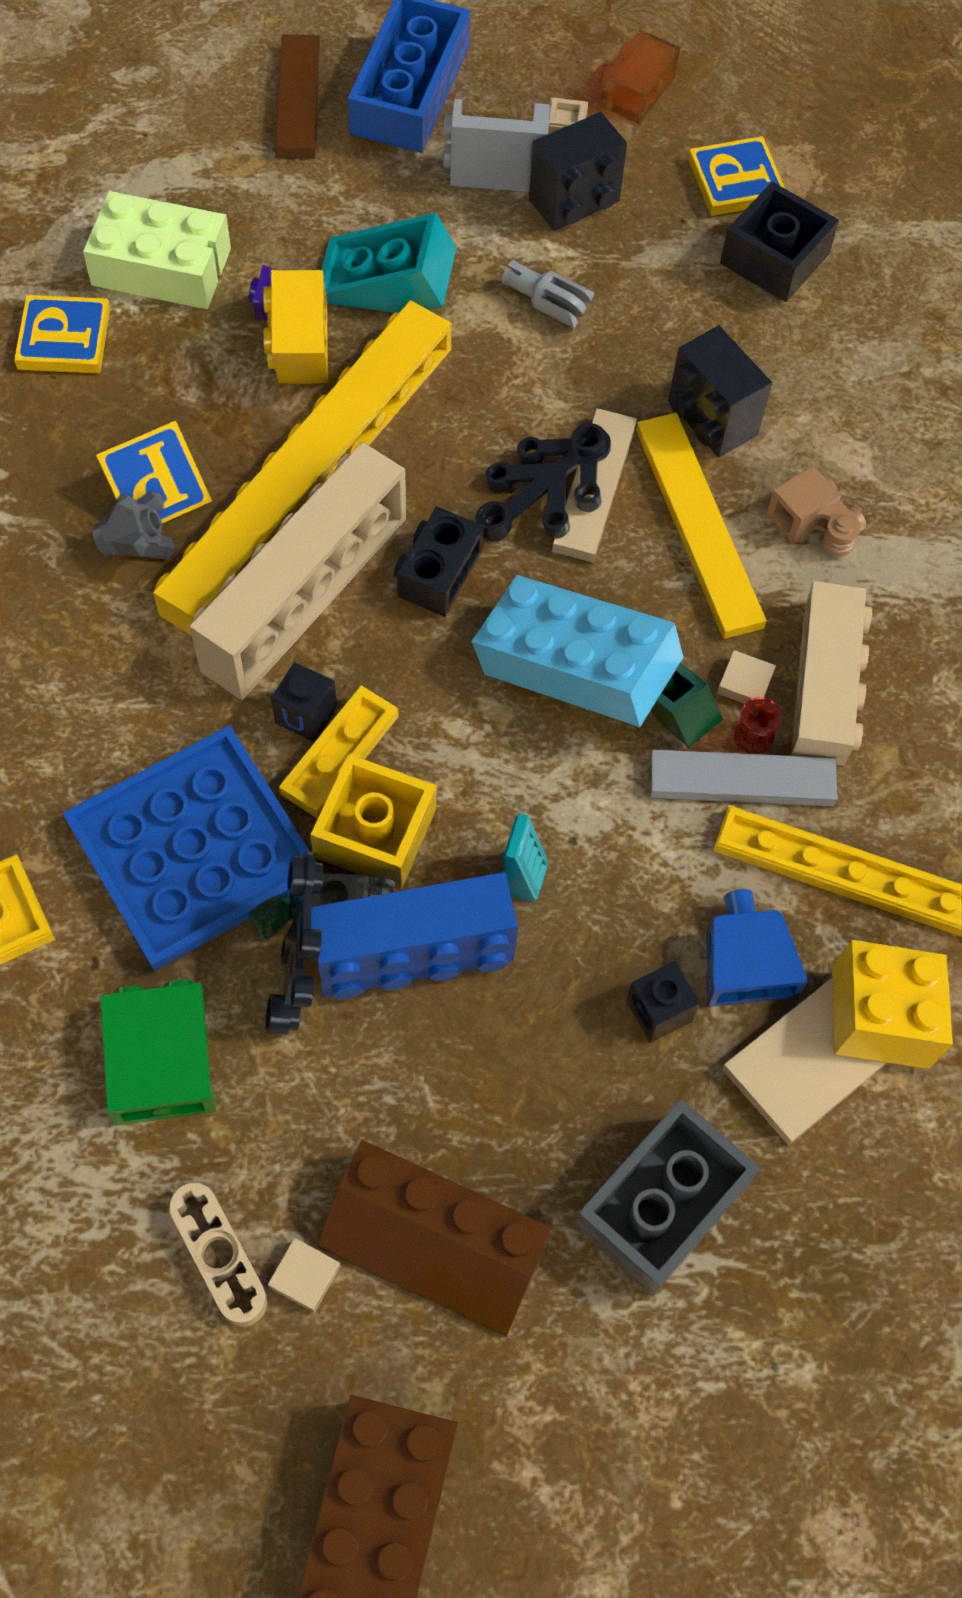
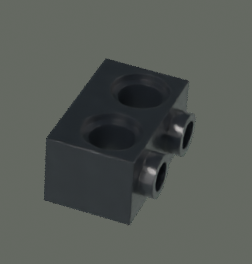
M436 506L428 521L423 519L419 523L413 538L414 545L409 554L402 553L396 563L394 577L397 578L398 597L446 617L483 550L484 526ZM441 542H451L452 544L445 545L441 544ZM423 575H431V576H434V577H433V578H428V579H426V578H422V577H420V576H423Z

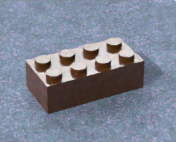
M350 1394L297 1598L418 1597L458 1422Z

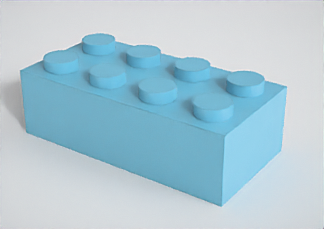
M519 575L515 577L471 641L485 675L638 727L644 722L683 659L674 622Z

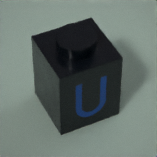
M293 662L271 697L275 724L315 742L337 708L335 681Z

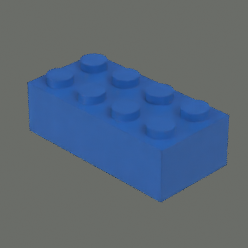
M433 0L393 1L347 98L350 135L423 153L469 49V9Z
M506 872L311 907V929H320L322 934L321 951L317 964L323 997L333 995L336 999H349L360 995L364 989L382 986L384 990H397L407 987L411 984L412 980L430 977L433 981H445L458 976L460 971L478 968L481 972H493L504 968L508 962H513L518 924Z

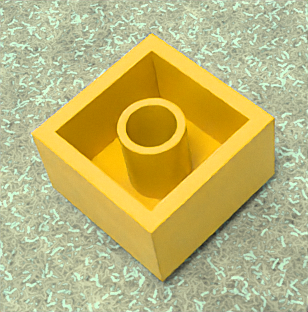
M271 270V286H264L263 288L264 312L267 313L268 327H264V352L267 354L268 369H275L278 384L328 383L327 298L323 270Z
M347 754L310 834L315 859L402 890L435 814L437 785Z
M851 940L832 965L834 1055L930 1069L953 1045L947 955Z

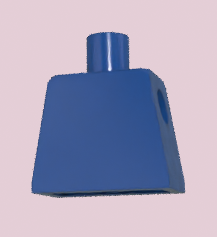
M740 889L725 894L724 901L727 915L714 917L707 931V1006L713 1007L798 998L807 983V977L783 914L778 910L756 912L751 890Z

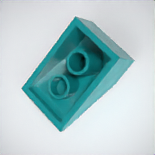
M434 212L330 237L321 269L324 274L327 303L391 313H400L410 300L429 311L443 307L456 246L437 213Z

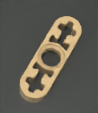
M201 1183L183 1185L171 1198V1217L224 1318L229 1323L239 1327L253 1325L262 1318L267 1308V1295L263 1285L212 1190ZM192 1197H195L199 1203L207 1200L208 1204L202 1208V1212L210 1228L217 1221H220L222 1226L201 1233L191 1215L181 1217V1214L187 1210L185 1201ZM201 1234L195 1242L192 1241L191 1236ZM215 1240L227 1241L233 1247L231 1261L222 1268H211L204 1262V1251ZM241 1266H244L246 1269V1273L236 1275L241 1287L246 1293L254 1290L257 1293L250 1300L253 1309L244 1314L239 1307L232 1310L229 1309L228 1305L232 1304L235 1298L227 1281L219 1288L215 1285V1281L225 1280L233 1276Z

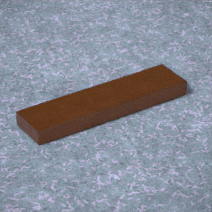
M282 35L275 145L276 158L315 159L320 60L319 35Z

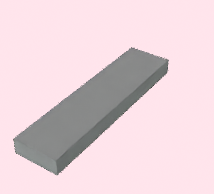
M652 749L650 756V798L835 806L838 800L836 758Z

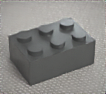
M680 1099L582 1208L574 1226L649 1295L654 1297L751 1184L761 1170V1167L685 1101Z

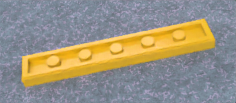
M673 413L637 422L636 433L723 640L764 629L767 620L678 414Z
M728 806L713 849L714 852L962 937V884L740 808Z

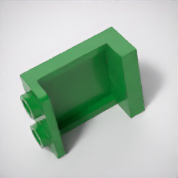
M176 979L164 983L161 988L144 990L140 986H123L115 989L114 994L100 995L107 1112L115 1126L216 1112L215 1092L211 1083L205 1015L207 1003L201 982L193 983L187 979Z

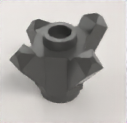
M148 491L136 501L132 497L120 493L109 514L103 516L101 522L96 523L93 527L94 541L100 552L107 557L131 555L168 560L175 552V545L170 537L160 534L162 532V521L158 512L164 508L163 497L159 493Z

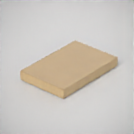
M832 977L724 1064L722 1070L789 1146L887 1063L834 1055Z

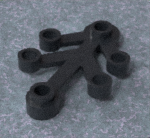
M586 423L578 426L573 431L571 438L539 440L535 437H527L522 439L517 445L519 460L523 465L494 463L487 468L485 475L489 488L494 492H504L513 483L517 482L531 483L505 504L497 501L483 504L477 510L475 518L476 523L484 526V538L490 541H501L511 531L512 521L548 492L547 512L542 518L544 531L551 538L564 537L570 530L568 514L565 511L567 476L580 466V485L574 491L576 505L578 509L584 512H592L598 509L602 503L600 488L597 485L598 462L605 459L611 451L609 434L597 424ZM529 450H536L533 453L526 454ZM544 456H562L555 463L540 464ZM499 475H504V476H505V477H503V478H501V479H498V480H497V479H494L495 477H497V476H499ZM585 495H594V496H593L592 498H590V499H583V498H582V497H584ZM554 521H562L559 525H550Z
M304 852L303 856L292 855L287 876V894L290 896L288 918L293 919V922L287 934L283 937L281 947V963L287 964L283 995L270 994L268 997L265 1018L267 1034L287 1035L289 1030L297 1031L300 1023L301 1007H310L312 1004L314 979L312 976H303L304 959L318 960L320 956L322 934L320 929H311L312 893L319 894L321 892L324 871L322 863H315L314 852Z

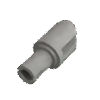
M512 260L508 264V267L513 269L512 272L505 269L502 276L503 285L531 297L534 309L573 329L578 324L576 317H582L587 307L583 302L591 303L595 295L593 291L552 270L541 275L519 264L516 260Z

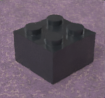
M598 112L533 141L529 201L553 231L569 224H575L582 218L602 209H608L620 201L627 142L602 112Z
M772 181L727 229L720 264L787 302L830 254L839 219Z
M718 325L678 348L668 402L673 412L677 413L678 417H683L692 427L698 440L704 446H709L717 457L720 458L759 434L773 382L723 328Z

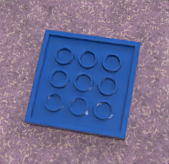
M230 725L63 812L67 824L154 972L289 898L290 896L287 894V876L291 856H303L304 852H310Z

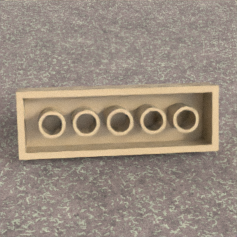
M363 442L352 454H346L340 459L335 472L325 483H319L312 489L307 502L296 513H290L283 520L279 532L267 544L263 543L258 546L248 565L238 575L230 576L224 583L221 593L209 606L201 607L194 615L190 631L199 669L202 674L240 700H243L406 520L405 468Z

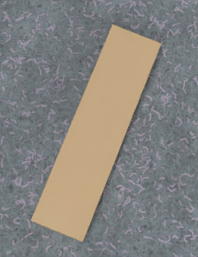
M598 408L592 423L601 426L611 439L609 455L598 462L597 485L600 488L602 503L598 509L592 512H584L578 509L574 496L576 487L580 485V466H578L565 507L569 518L570 530L564 537L555 538L552 548L554 553L593 563L637 424V418ZM585 495V496L582 497V498H583V499H590V498H592L594 495Z

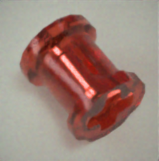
M756 697L748 700L740 712L741 722L736 725L734 730L736 744L749 754L766 752L769 746L773 744L775 732L782 722V712L779 706L774 701L765 697ZM758 708L757 714L754 715L755 709ZM759 736H761L762 738L760 743H757Z

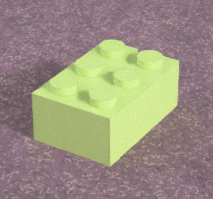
M109 191L83 250L91 286L208 310L218 284L217 275L221 276L231 250L226 214Z

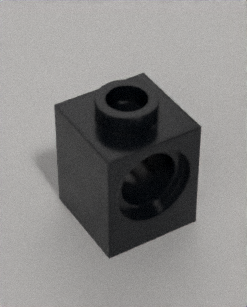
M676 961L633 981L626 1000L650 1043L691 1023L700 1005L698 998Z

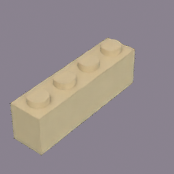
M813 581L804 608L790 756L836 758V765L845 766L852 750L859 751L863 724L856 723L857 710L862 711L864 706L866 684L859 683L860 671L865 672L869 657V645L862 644L863 633H868L872 619V607L865 606L866 588Z

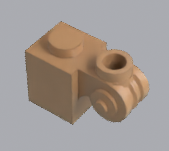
M814 465L775 488L766 513L793 544L815 530L824 532L825 534L821 542L822 548L826 553L835 557L848 555L853 550L858 534L866 528V520L862 512L856 507L848 509L840 500L841 494L838 492L834 482L824 477Z

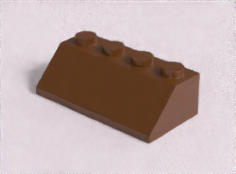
M361 1140L338 1186L317 1246L328 1253L507 1337L547 1246L552 1227Z

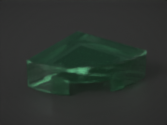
M284 894L273 896L249 912L254 931L264 941L266 939L269 940L292 920L288 918L289 896Z

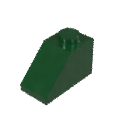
M682 663L678 665L650 710L660 724L688 748L724 720L709 685Z

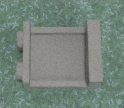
M454 99L453 114H445L444 139H450L451 144H445L443 168L451 169L450 186L529 192L533 141L548 135L550 104L534 103L533 121L464 116L462 115L463 99Z

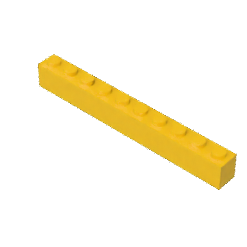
M411 300L400 313L395 312L390 317L385 330L376 340L372 339L366 344L362 356L352 367H347L343 370L337 384L327 395H322L316 401L312 413L302 424H296L292 428L283 446L277 452H272L268 455L261 471L251 482L247 481L240 487L236 499L225 511H220L215 515L209 530L202 538L187 547L180 563L171 573H165L159 579L153 594L160 617L191 635L190 625L197 611L203 606H209L217 598L227 579L234 574L238 575L248 565L257 547L263 543L267 544L279 532L283 520L290 513H296L307 502L310 492L317 484L325 483L335 472L338 462L344 455L352 454L362 442L369 446L451 351V322Z

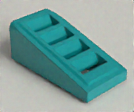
M519 813L515 817L505 848L502 872H506L511 896L534 902L538 899L548 862L529 815Z

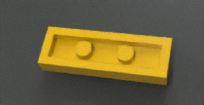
M361 685L279 786L280 795L318 819L347 754L365 760L399 717L398 708Z

